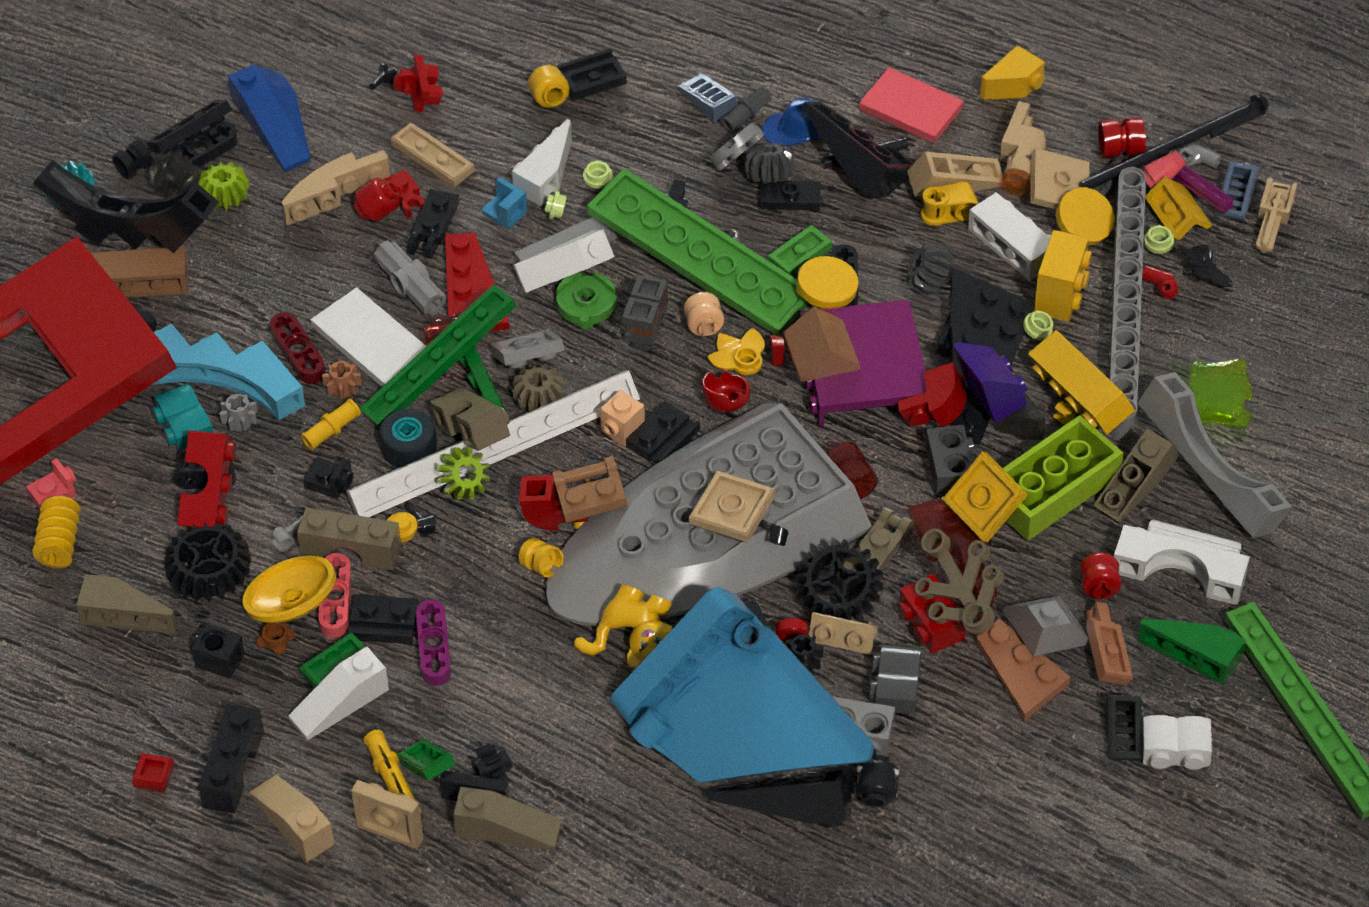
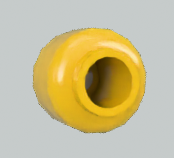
M551 65L541 66L535 69L528 79L529 91L535 101L542 107L555 108L561 105L569 95L570 87L568 81L557 67Z

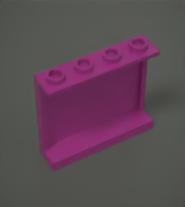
M909 300L821 309L844 321L860 364V370L805 381L806 389L812 390L813 395L809 396L811 414H817L819 426L824 425V413L898 405L900 400L926 392L925 366ZM807 311L800 312V318H801Z

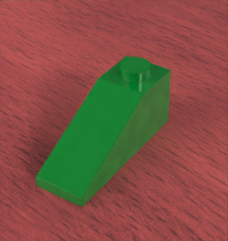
M1143 618L1140 622L1137 642L1224 686L1243 658L1246 639L1240 637L1234 631L1226 630L1218 625Z

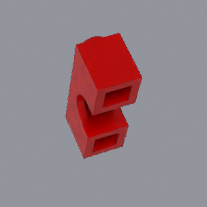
M189 430L185 462L195 466H203L208 474V482L200 493H181L178 526L191 529L194 524L197 528L204 526L205 522L208 527H214L217 522L220 525H226L228 506H224L226 493H230L232 487V475L228 474L229 465L236 456V443H232L233 437L227 434Z

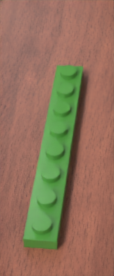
M1255 602L1225 613L1224 621L1231 631L1246 639L1244 650L1361 820L1369 817L1368 764Z

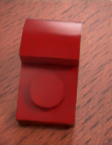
M953 362L925 371L926 392L898 401L899 412L910 427L923 425L932 420H936L940 427H945L952 423L963 411L967 399L965 380Z
M553 475L521 476L519 503L524 518L538 528L559 531V523H566ZM588 517L567 523L588 522Z

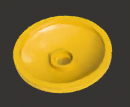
M307 555L284 560L263 571L249 584L243 595V606L252 619L260 622L283 623L299 619L312 612L326 600L336 582V572L330 561L320 556Z

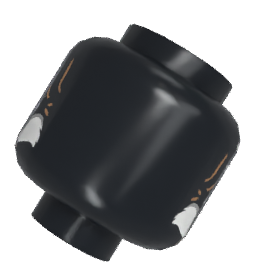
M872 755L870 761L859 763L856 767L854 783L856 796L861 798V802L867 806H887L888 802L894 800L898 794L900 775L898 767L889 762V758L884 755Z

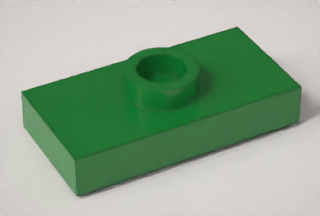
M351 632L300 666V674L315 689L339 663L364 649L365 645Z
M425 739L418 741L397 755L401 766L426 781L433 779L456 765L452 754Z

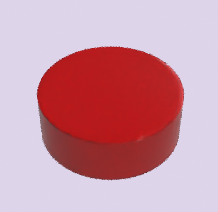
M783 619L775 625V634L784 644H786V640L792 641L799 633L808 636V624L802 619Z

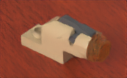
M1021 101L1018 102L1002 139L1000 162L1007 163L1002 177L1003 188L1008 193L1016 196L1022 195L1030 189L1032 151L1035 148L1046 150L1044 132L1032 127L1033 117L1029 116L1030 104Z

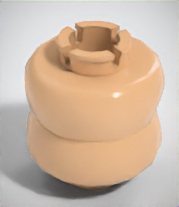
M699 292L690 296L684 303L683 312L687 319V325L694 335L710 336L722 328L724 315L721 310L720 301L714 294Z

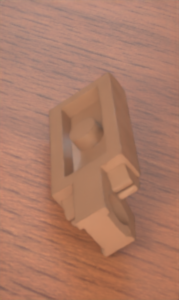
M1096 601L1093 607L1086 612V629L1098 679L1103 682L1127 686L1131 682L1133 674L1121 625L1111 621L1107 603Z

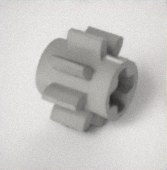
M231 394L226 402H220L221 412L219 415L221 424L228 423L231 432L233 430L247 431L251 424L257 423L256 401L249 402L248 394Z

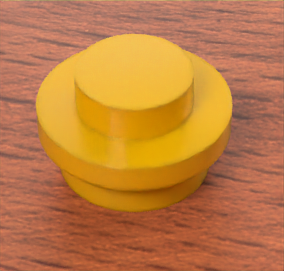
M398 512L387 519V521L399 522L401 542L411 540L417 532V520L410 513Z

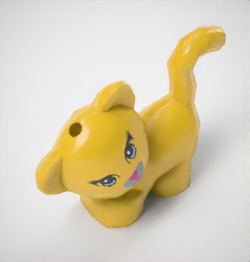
M621 584L618 593L603 611L602 619L596 630V641L591 643L583 637H578L574 641V647L583 654L594 656L606 649L610 629L632 627L634 630L631 632L629 639L630 649L627 652V663L629 668H637L673 629L671 625L659 620V615L665 616L670 612L673 603L655 595H651L649 600L644 602V592Z

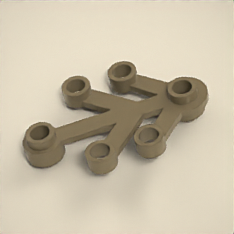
M940 529L927 531L921 540L922 548L930 556L937 557L951 584L933 582L931 579L923 577L916 582L915 592L925 600L931 599L934 596L959 599L965 609L950 608L942 602H935L928 610L929 617L937 624H944L947 621L961 622L966 630L972 634L979 635L987 632L995 620V613L990 607L995 587H998L1004 581L1003 571L996 565L985 567L982 571L983 584L977 600L972 592L980 565L990 556V548L980 540L972 542L968 547L969 557L964 574L962 575L949 552V537ZM941 542L940 546L936 548V545ZM979 548H983L982 552L976 556V551ZM997 572L996 577L989 580L990 575ZM929 584V589L923 592V588ZM943 609V613L936 617L937 612ZM983 615L982 619L976 623L978 617Z

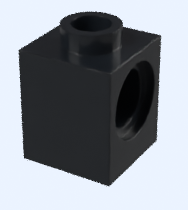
M207 623L202 632L195 635L190 647L195 667L231 679L245 655L242 635Z

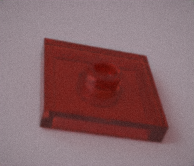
M942 498L909 507L908 514L915 521L914 527L920 539L922 540L927 531L940 529L950 539L949 552L952 556L968 552V547L972 542L982 541ZM991 539L984 543L987 546L991 545ZM941 542L936 545V548L940 546ZM928 554L931 562L938 560L937 557H932Z

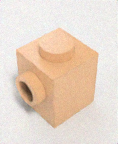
M620 390L600 408L601 432L623 447H626V438L645 421L644 405Z

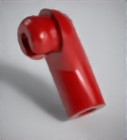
M1147 265L1144 267L1142 280L1154 283L1162 297L1170 299L1177 295L1179 288L1172 273Z

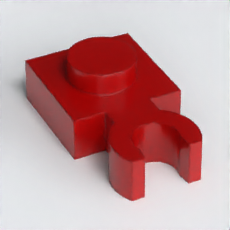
M406 169L383 179L386 182L388 180L393 182L399 191L397 196L398 205L402 204L405 217H412L411 207H418L421 211L425 203L424 199L420 196V188Z

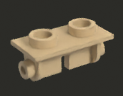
M812 612L809 636H815L816 643L872 655L874 639H876L878 627L874 626L873 622L863 623Z

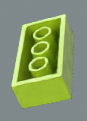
M1081 415L1077 416L1003 468L1028 494L1006 522L1029 541L1106 487L1121 466L1124 453Z

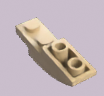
M382 150L357 160L351 152L309 174L282 201L285 224L290 225L303 221L306 218L341 206L340 196L360 189L374 178L384 179L389 177V159L385 151Z

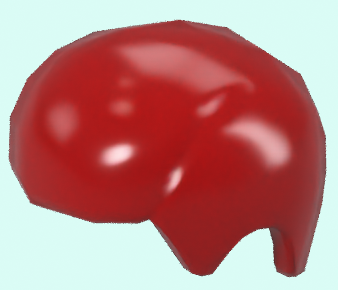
M725 370L719 377H714L713 373L708 372L702 379L704 400L714 411L723 413L733 412L746 405L750 398L749 382L740 375L730 374Z

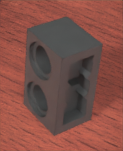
M964 425L929 428L926 431L925 449L936 497H944L974 462L971 455H974L972 437L966 436Z

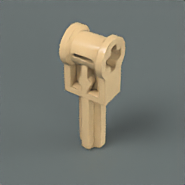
M1270 177L1267 179L1258 218L1263 219L1256 242V249L1261 250L1263 254L1273 250L1280 224H1288L1297 192V183L1288 185L1275 182Z

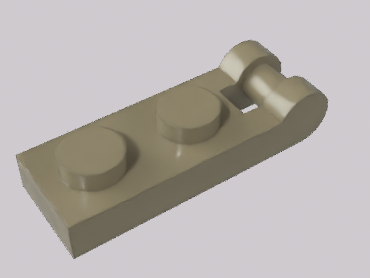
M884 507L878 520L859 543L860 552L868 548L871 551L870 559L877 558L879 561V566L876 569L883 570L911 533L915 521L907 516L902 518L895 514V510ZM892 526L896 528V531L892 533L887 528ZM845 562L843 565L848 570L857 569V572L862 571L857 565L850 562Z

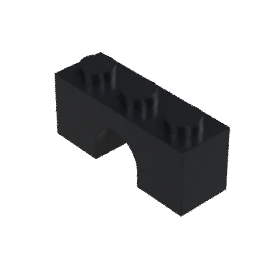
M233 704L227 705L198 784L203 808L235 814L245 787L243 773L246 759H255L264 734L260 709Z

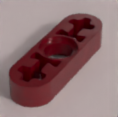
M287 312L274 315L270 320L272 338L298 378L307 384L320 382L322 374H325L324 360L296 317ZM281 326L289 328L290 335L287 336L286 331ZM295 344L306 346L300 352L290 350V347ZM308 360V363L311 366V368L315 370L306 368L305 361Z

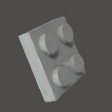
M550 329L490 343L492 355L505 366L509 365V368L524 366L527 364V360L534 358L539 360L552 359L557 356V352L565 351L562 338Z

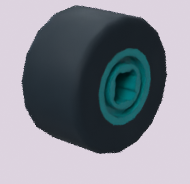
M416 409L398 410L387 416L380 425L379 437L384 459L395 467H403L436 452L437 438L433 420L422 411Z

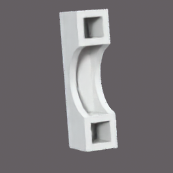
M1128 525L1123 526L1114 553V557L1119 562V574L1121 576L1144 581L1151 573L1160 569H1181L1191 573L1201 582L1207 598L1238 605L1250 556L1236 551H1227L1208 546L1204 543H1195L1172 535H1163L1147 531L1141 527Z

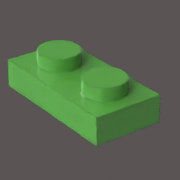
M810 225L769 254L768 261L789 275L795 276L798 269L805 262L829 252L832 249V240L813 225Z

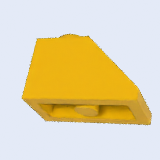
M1017 45L981 77L980 98L993 100L1027 97L1033 90H1038L1045 80V61Z

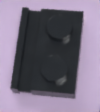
M611 48L557 65L568 81L570 87L569 94L573 101L627 84V75L617 58L613 56Z
M665 401L626 438V447L650 462L652 460L657 464L684 447L700 431V422H693L687 414Z
M354 594L350 626L347 633L350 634L352 632L360 641L413 645V636L417 623L416 609L419 605V600L414 598Z

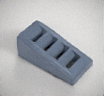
M702 73L679 85V91L713 123L721 120L722 117L726 116L737 106V97L731 91Z
M1229 161L1222 191L1229 196L1243 198L1244 200L1243 202L1233 201V205L1240 207L1241 211L1229 209L1226 213H1222L1216 209L1217 216L1245 221L1258 180L1259 166ZM1234 178H1237V179L1247 180V181H1248V184H1247V183H1242V182L1233 181V179H1234ZM1231 187H1235V188L1245 189V190H1246V193H1245V192H1240V191H1235V190H1230V188H1231Z

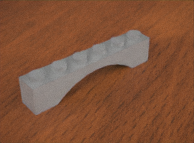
M1176 372L1154 377L1138 401V405L1144 410L1147 417L1156 424L1166 439L1175 446L1185 461L1192 466L1204 483L1216 494L1224 507L1234 515L1243 529L1252 538L1273 533L1292 508L1291 504L1272 483L1260 482L1245 476L1233 468L1220 455L1202 425L1197 410L1195 394Z

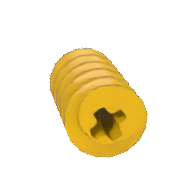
M53 496L44 500L40 506L32 553L33 557L44 566L61 569L70 566L72 563L71 555L74 552L73 545L76 541L75 535L78 531L77 524L80 519L78 513L81 511L80 505L75 500L65 496Z

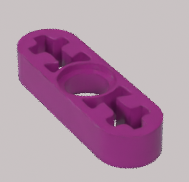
M426 600L420 603L416 609L421 673L423 680L427 684L440 686L445 684L451 677L445 607L437 600ZM429 613H434L435 626H429ZM433 637L443 641L440 646L430 648L424 643ZM432 659H438L439 672H433Z

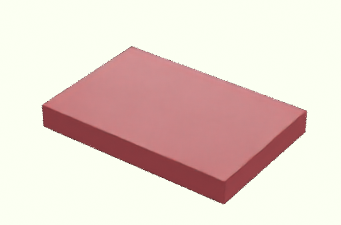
M890 67L859 102V110L932 143L938 140L964 107V100Z

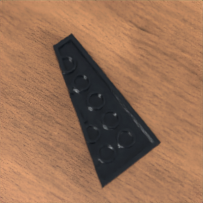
M952 268L949 272V306H951L949 361L954 363L963 376L953 347L955 343L962 342L992 347L999 357L1004 355L1010 365H1012L1025 332L1023 321L1029 313L1033 312L1035 303ZM965 383L967 393L965 407L961 414L950 423V426L964 425L966 436L972 437L973 443L979 445L991 417Z

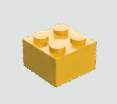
M1053 230L1038 272L1034 312L1044 311L1051 318L1070 322L1073 310L1079 311L1083 295L1079 292L1082 288L1086 289L1090 276V271L1085 270L1089 268L1092 258V251H1088L1089 238Z

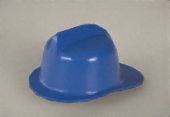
M809 98L793 100L789 103L786 111L776 113L764 122L762 132L765 134L764 138L770 143L774 142L777 145L784 144L785 146L821 139L820 133L802 107L804 102L820 101H814Z

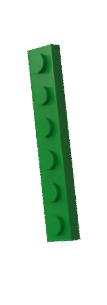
M493 284L359 408L363 415L380 429V425L387 416L395 411L409 407L517 306L514 300Z

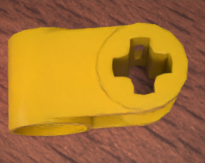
M960 181L949 185L932 186L923 192L922 199L925 204L920 216L921 220L930 226L968 221L970 209L979 203L968 182Z

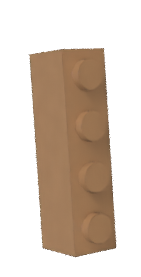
M179 247L175 253L168 248L91 253L126 298L189 294V264L186 247Z

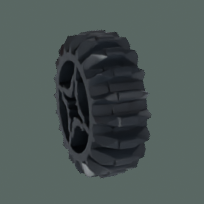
M206 522L200 528L193 524L191 531L187 532L181 529L180 538L172 537L171 546L166 547L164 568L167 580H169V583H172L175 592L181 591L184 598L193 595L195 601L198 602L201 597H206L210 603L213 596H218L223 600L225 592L234 594L235 586H243L244 578L249 577L250 563L252 562L249 546L243 540L240 532L234 533L230 525L222 529V525L219 522L214 527H208ZM226 553L232 557L230 562L224 560ZM186 561L191 563L189 571L184 568Z
M845 539L841 541V547H836L834 540H830L829 549L826 550L821 544H818V555L816 556L814 553L808 552L806 556L810 563L801 562L799 567L803 573L796 576L797 582L802 584L797 587L798 595L804 596L801 599L802 606H810L809 614L811 616L812 612L851 620V616L855 615L859 621H862L864 619L862 610L864 609L866 612L872 613L874 609L870 602H880L881 598L877 592L884 589L883 582L878 581L883 578L882 570L876 569L879 566L878 559H870L871 551L868 548L860 552V544L857 542L851 548H848V542ZM841 561L853 563L862 571L857 572V569H845ZM831 564L830 572L815 581L818 573L825 566ZM837 571L840 572V577L844 579V586H842L843 594L840 593V588L836 586V579H838ZM865 584L860 595L849 602L850 593L860 588V585ZM823 593L824 596L833 595L838 599L839 604L829 603L817 594Z

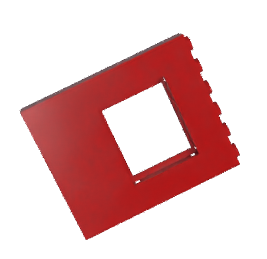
M78 236L0 286V340L29 322L72 378L0 426V485L177 368L167 348ZM19 311H22L24 314L21 318L17 315Z

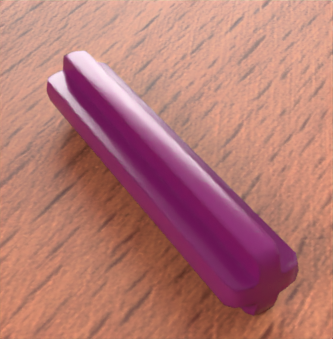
M1183 166L1175 175V180L1222 213H1226L1229 209L1233 208L1234 199L1188 166Z

